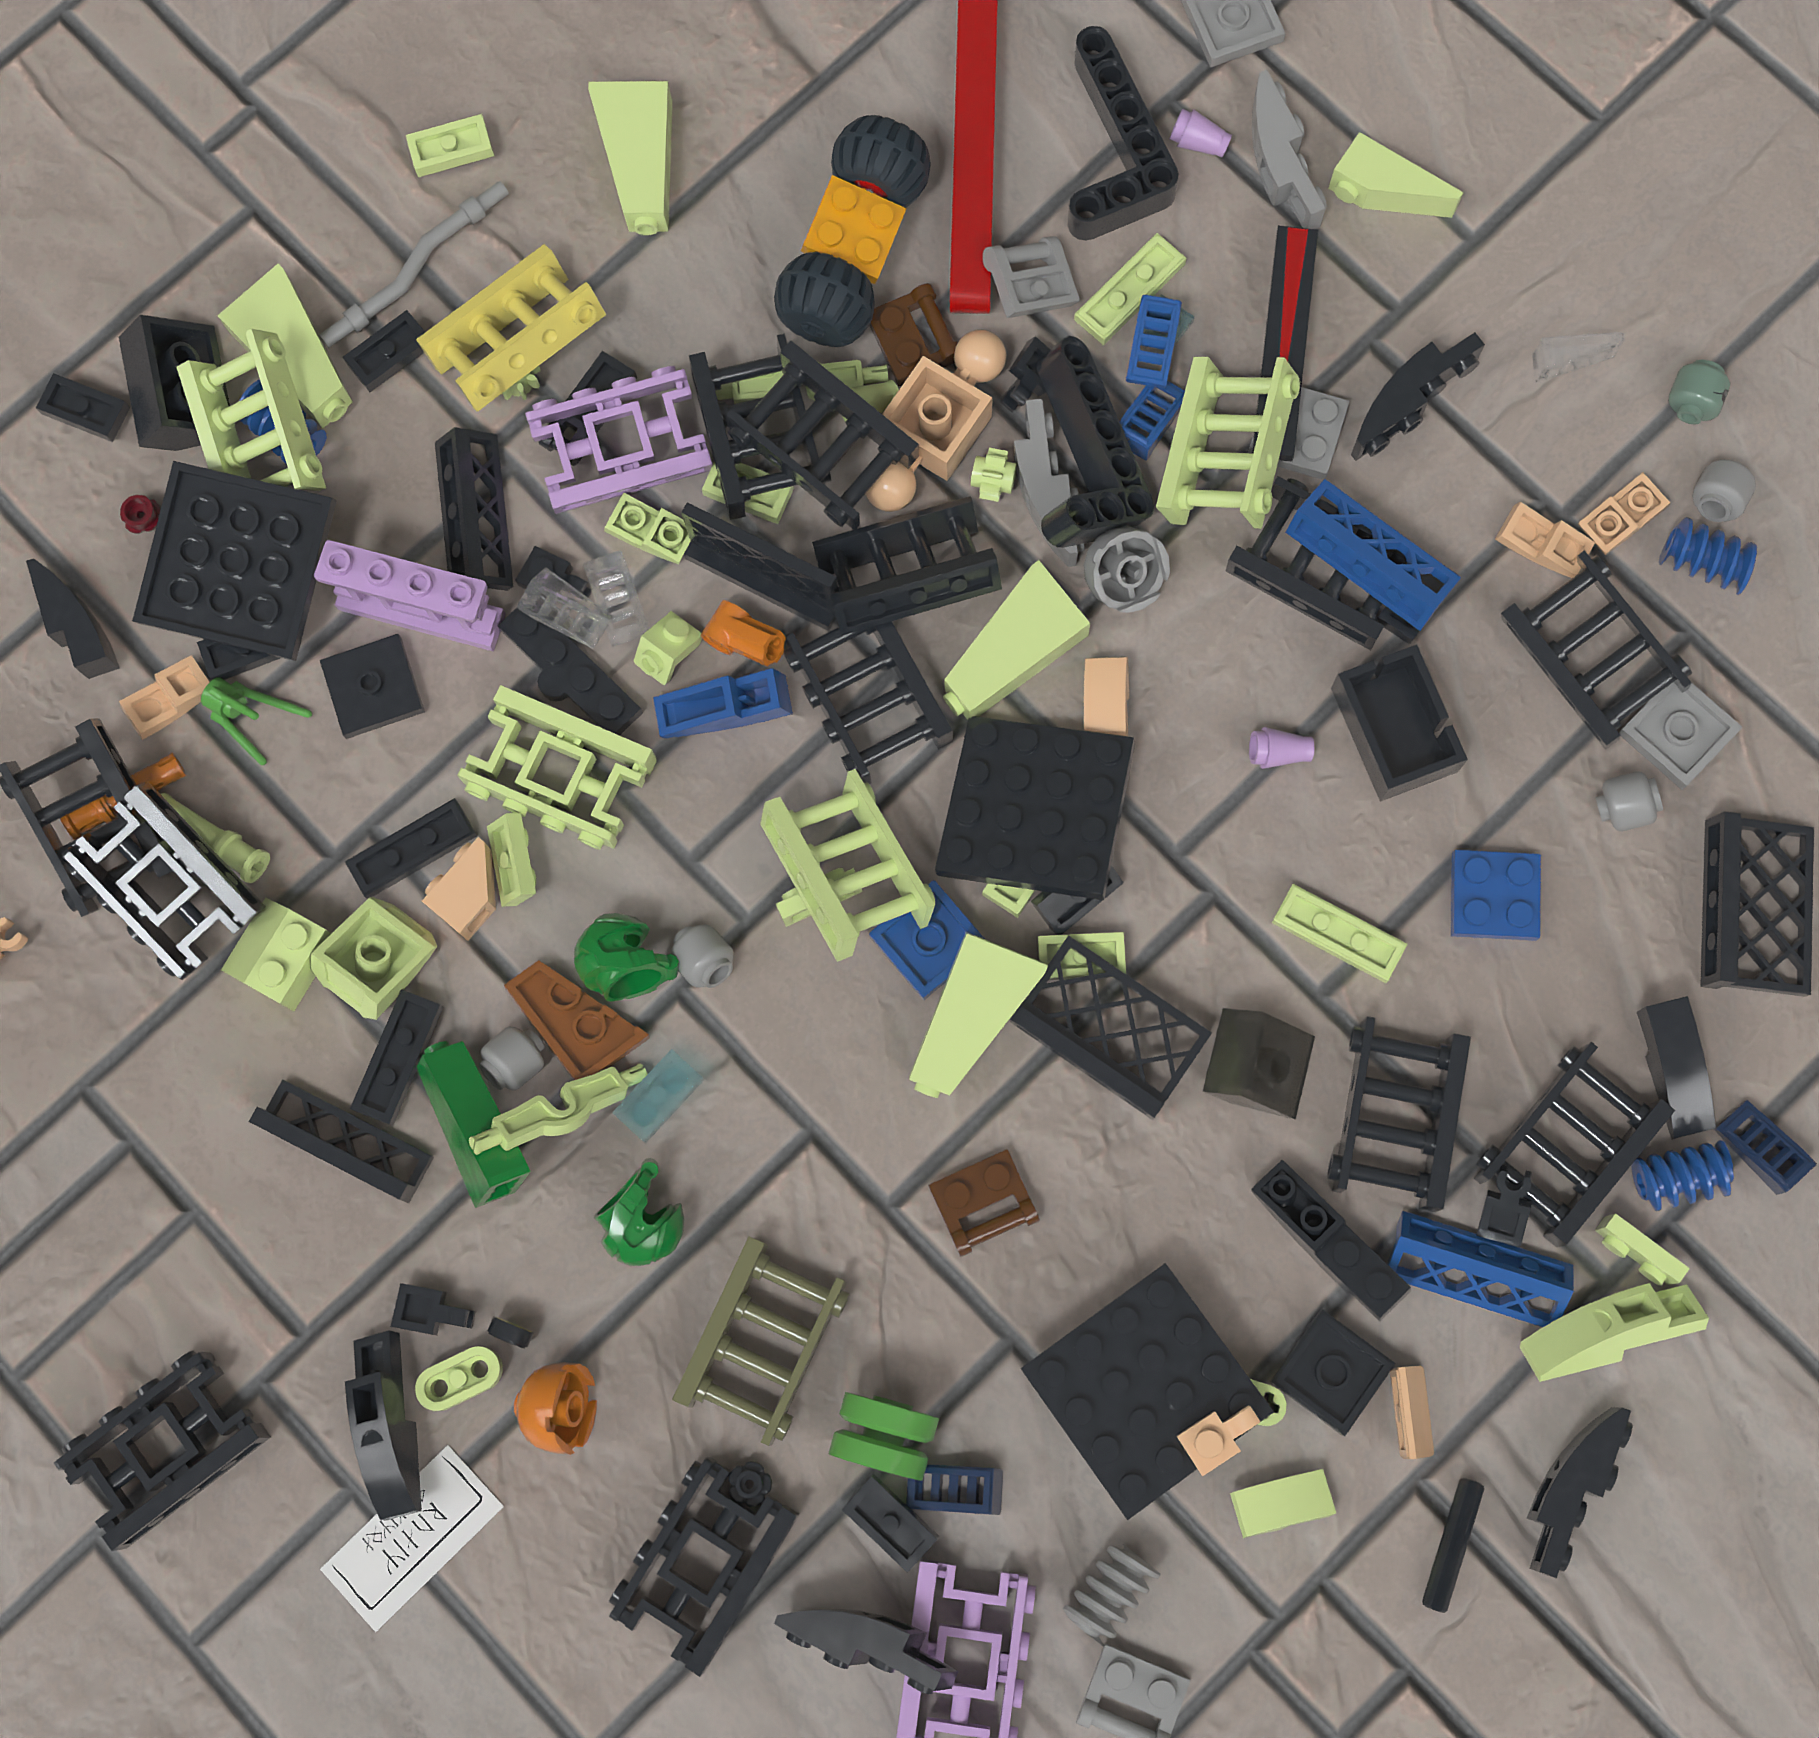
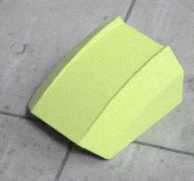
M369 897L311 953V970L323 987L328 988L357 1010L362 1017L377 1020L399 996L401 989L404 990L437 948V944L432 933L395 905L375 897Z

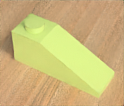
M1360 132L1334 168L1328 188L1343 202L1354 203L1362 209L1452 218L1464 193Z

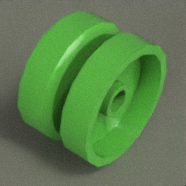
M845 1392L839 1414L845 1421L864 1426L863 1434L845 1429L835 1431L828 1454L880 1471L923 1481L928 1457L923 1451L904 1446L905 1438L923 1443L933 1441L939 1418L914 1411L911 1405L874 1395L873 1399Z

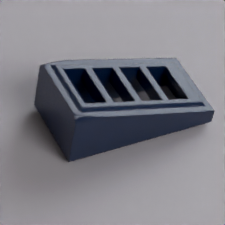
M1748 1100L1744 1101L1714 1129L1776 1195L1788 1192L1817 1165L1797 1143ZM1749 1118L1754 1125L1741 1137H1738L1734 1131ZM1762 1131L1767 1138L1753 1150L1747 1144ZM1775 1145L1780 1151L1767 1163L1762 1156ZM1788 1159L1793 1165L1781 1175L1776 1169Z
M927 1464L924 1475L932 1474L930 1501H923L924 1477L923 1481L908 1478L906 1505L910 1509L1000 1515L1002 1469ZM943 1475H949L948 1502H942ZM961 1476H968L966 1504L960 1503ZM980 1477H984L983 1505H979Z

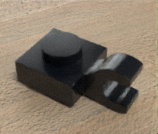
M1036 336L1027 341L1009 369V372L1017 380L1005 392L1000 403L1011 412L1017 408L1018 404L1024 406L1032 392L1038 397L1046 393L1038 374L1037 362L1050 348Z
M534 546L515 579L519 587L553 603L559 593H562L585 605L592 592V589L586 587L588 585L587 581L571 574L573 566L570 562L537 546Z
M400 1283L390 1327L437 1336L440 1323L472 1329L476 1311L444 1305L447 1292Z

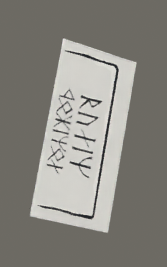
M449 1445L419 1472L421 1512L386 1521L380 1520L376 1514L320 1569L375 1632L504 1507Z

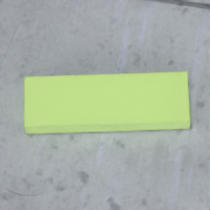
M1156 233L1075 313L1074 320L1104 346L1139 311L1142 295L1154 296L1186 264L1187 258Z
M1292 884L1272 921L1276 926L1384 983L1389 981L1407 946V943L1295 884Z

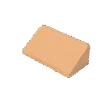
M1422 1366L1392 1368L1390 1379L1400 1457L1402 1459L1431 1457L1434 1455L1424 1368Z

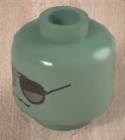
M1696 360L1691 364L1683 366L1678 371L1669 393L1668 403L1672 410L1677 413V417L1685 423L1696 425L1701 423V421L1713 420L1719 416L1730 389V381L1723 367L1709 360Z

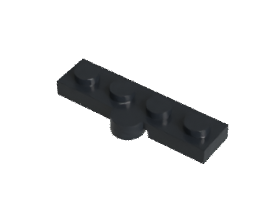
M528 598L498 625L500 631L542 671L538 677V687L548 700L557 702L569 696L598 727L619 736L643 714L642 709Z

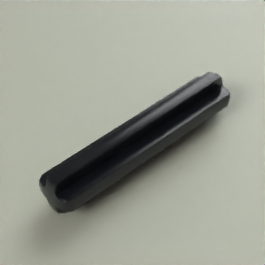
M1461 1478L1459 1480L1422 1600L1425 1607L1440 1613L1448 1611L1485 1490L1481 1483L1471 1479Z

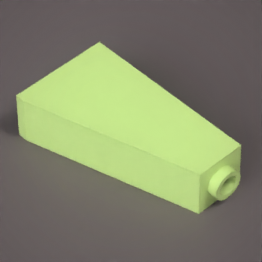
M668 81L589 82L588 90L629 232H636L641 235L668 232L672 134V97Z
M279 264L275 265L218 315V318L228 332L247 352L251 351L246 331L256 329L278 334L279 340L285 348V359L300 406L322 428L330 422L339 420L346 413L348 406L353 402L293 283Z
M1039 560L1025 573L944 679L945 692L947 694L943 696V699L956 716L963 714L967 720L973 716L979 717L1088 637L1090 622Z
M965 932L909 1074V1080L916 1082L914 1089L934 1098H938L940 1092L950 1096L1043 977L1048 965L1022 953Z

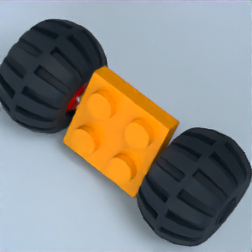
M866 115L857 118L848 124L836 139L831 159L833 175L800 252L804 254L788 263L776 282L774 302L778 318L790 331L818 345L829 347L847 346L857 340L868 328L872 321L875 307L872 284L875 285L907 209L906 207L917 200L928 183L931 162L929 150L924 140L905 124L898 123L888 117L883 118L879 115Z

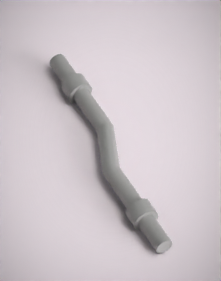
M497 182L476 198L470 196L459 204L460 209L423 235L395 281L360 306L354 304L342 313L344 316L342 319L319 334L324 344L330 348L353 330L358 333L370 324V318L408 292L436 246L468 223L476 224L486 216L485 211L509 195L502 182Z

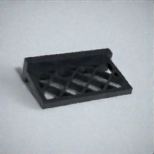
M688 502L686 503L681 512L691 541L684 553L686 560L830 631L836 620L830 595L841 592L836 576Z
M1726 811L1705 820L1700 987L1712 989L1729 987L1803 997L1811 995L1814 827L1741 818V813ZM1742 830L1753 831L1764 844L1752 856L1741 844ZM1769 833L1776 834V835L1772 838V837L1769 835ZM1785 835L1800 837L1799 855L1793 861L1777 844ZM1768 850L1784 868L1772 879L1756 862ZM1747 869L1763 885L1751 898L1740 886V875ZM1787 874L1799 886V896L1792 902L1776 886ZM1767 892L1783 909L1771 921L1755 904ZM1747 910L1762 927L1750 940L1739 928V917ZM1786 916H1789L1798 927V938L1791 944L1786 941L1775 927ZM1766 934L1770 936L1782 951L1770 963L1754 946ZM1746 952L1761 969L1752 979L1738 977V959ZM1786 958L1797 969V985L1785 983L1774 970ZM1767 976L1770 981H1764L1762 979Z
M1069 935L1048 964L1043 977L1010 1018V1023L1152 1120L1157 1116L1212 1034V1032ZM1070 949L1086 959L1089 976L1064 980L1061 962ZM1092 963L1105 973L1094 974ZM1057 969L1059 981L1047 983ZM1110 977L1118 980L1122 984L1124 1000L1099 1004L1095 980ZM1090 981L1094 1006L1069 1010L1065 986ZM1060 987L1065 1011L1046 1014L1034 1006L1033 1003L1042 990ZM1128 988L1141 997L1130 999ZM1148 1001L1156 1006L1160 1025L1136 1029L1131 1004ZM1126 1006L1130 1030L1105 1035L1101 1010ZM1096 1011L1100 1036L1082 1039L1073 1031L1071 1015ZM1164 1012L1177 1022L1166 1023ZM1066 1017L1068 1028L1056 1021L1055 1018ZM1185 1026L1199 1035L1189 1051L1172 1054L1167 1029ZM1162 1030L1166 1055L1141 1059L1137 1034ZM1132 1036L1136 1060L1117 1063L1110 1058L1107 1040ZM1102 1041L1103 1052L1090 1043ZM1185 1057L1175 1071L1173 1059ZM1168 1060L1171 1079L1162 1092L1146 1082L1143 1064ZM1137 1066L1139 1077L1126 1069V1067Z

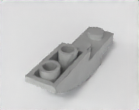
M1266 69L1259 73L1252 109V139L1258 171L1273 207L1288 200L1301 226L1307 229H1317L1321 226L1327 204L1322 190L1318 186L1314 187L1308 177L1307 164L1299 153L1302 138L1304 137V128L1300 118L1296 114L1292 115L1288 109L1285 92L1278 81L1274 82Z
M1042 399L1026 400L1025 420L1028 439L1014 441V462L1017 463L1016 473L1024 501L1034 523L1046 540L1042 533L1041 520L1065 500L1078 495L1077 488H1070L1068 474L1058 475L1056 451L1049 452L1047 438L1054 437L1052 414L1044 413ZM1046 540L1054 553L1068 567L1076 566L1078 552L1084 551V544L1058 548Z

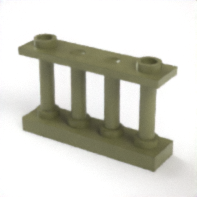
M748 1236L672 1400L688 1408H693L696 1400L701 1403L704 1400L714 1403L766 1428L761 1443L772 1446L775 1438L783 1441L794 1417L787 1414L831 1316L840 1317L850 1293L843 1291L847 1283L836 1277L832 1288L828 1289L771 1262V1256L765 1254L768 1246ZM763 1277L823 1305L813 1329H808L751 1302L752 1297L746 1293L753 1278L760 1281ZM734 1318L739 1321L745 1318L804 1346L794 1370L792 1371L733 1343V1337L728 1336L727 1333ZM715 1359L720 1362L723 1359H727L786 1387L775 1412L714 1384V1378L708 1376Z

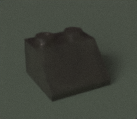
M1223 1008L1206 1072L1203 1092L1231 1104L1289 1119H1296L1315 1036L1262 1011Z

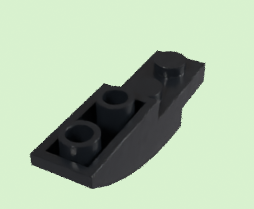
M1476 332L1443 354L1433 342H1430L1396 371L1372 403L1363 421L1351 453L1355 461L1367 453L1370 457L1377 455L1389 445V439L1400 431L1403 435H1406L1417 428L1424 420L1422 415L1429 402L1428 400L1434 398L1446 387L1447 384L1445 382L1456 375L1459 378H1463L1479 365L1478 358L1485 344Z
M1283 1160L1251 1189L1256 1198L1312 1259L1347 1294L1350 1292L1379 1322L1411 1292V1287L1346 1225V1220Z
M388 1330L353 1341L355 1379L345 1381L347 1412L355 1454L371 1502L379 1519L384 1521L422 1511L416 1422L405 1420L400 1333Z
M1611 1407L1591 1421L1560 1453L1546 1474L1526 1518L1543 1525L1529 1569L1553 1578H1557L1559 1570L1564 1572L1567 1569L1573 1552V1546L1568 1544L1573 1528L1580 1527L1587 1510V1502L1582 1501L1584 1494L1603 1498L1605 1490L1611 1491L1616 1482L1619 1467L1614 1464L1619 1447H1626L1633 1428V1424L1628 1422L1630 1410L1623 1407Z
M846 1609L810 1610L777 1615L774 1622L776 1626L787 1631L786 1638L789 1641L804 1648H811V1645L825 1652L823 1656L825 1661L836 1667L848 1669L851 1665L867 1664L869 1662L874 1667L885 1672L894 1673V1670H897L909 1677L908 1685L926 1694L952 1689L959 1672L920 1651L927 1634L926 1632L884 1615Z

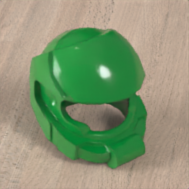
M623 913L600 915L594 920V923L584 930L574 949V965L580 979L587 988L603 994L604 998L610 1002L632 999L657 990V987L667 980H674L678 975V959L672 954L654 953L653 950H645L643 947H640L650 929L647 924L636 917Z
M653 1158L645 1159L641 1164V1168L594 1215L595 1220L605 1230L601 1244L612 1258L616 1257L618 1262L629 1266L649 1265L651 1262H656L670 1255L677 1248L684 1232V1214L681 1203L674 1206L668 1204L655 1214H649L644 1209L648 1203L647 1196L651 1186V1179L655 1178L658 1174V1163Z

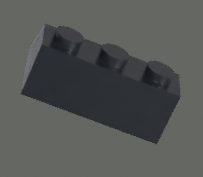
M140 314L118 337L139 447L179 451L200 446L201 443L177 366L188 360L215 364L216 368L222 365L214 325ZM224 383V384H223L224 394H225V397H226L228 406H230L229 398H228V393H227V388H226V383Z

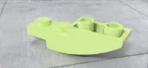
M1648 1283L1601 1298L1556 1319L1521 1341L1520 1349L1539 1382L1620 1362L1626 1349L1705 1330L1709 1317L1687 1284L1655 1292L1651 1284Z

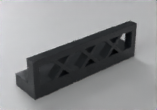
M454 427L435 442L447 571L483 580L487 584L488 589L508 591L514 586L498 435ZM470 443L485 445L487 461L483 465L471 453ZM478 478L490 489L491 499L487 503L475 491V481ZM482 516L494 527L495 537L491 541L479 530L478 520ZM486 555L498 566L499 577L484 575L482 559Z
M283 1079L266 1110L257 1106L248 1121L407 1203H410L434 1158ZM288 1093L302 1099L306 1116L292 1121H287L277 1116ZM311 1104L323 1111L313 1113ZM334 1115L339 1118L343 1135L326 1141L320 1138L315 1120ZM308 1123L310 1132L302 1129L299 1125ZM348 1123L360 1130L350 1133ZM371 1134L376 1137L380 1155L362 1160L356 1155L352 1139ZM345 1142L348 1152L335 1145ZM385 1142L398 1149L387 1152ZM408 1153L419 1159L408 1182L394 1176L389 1158ZM383 1161L385 1171L372 1164Z

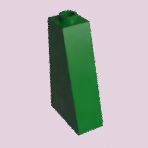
M442 1041L429 1046L424 1050L425 1054L422 1055L416 1068L474 1207L483 1206L515 1193L531 1172L519 1147L517 1146L505 1151L499 1144L478 1155L470 1147L469 1138L491 1129L493 1118L501 1115L464 1042L460 1041L450 1045L448 1041Z

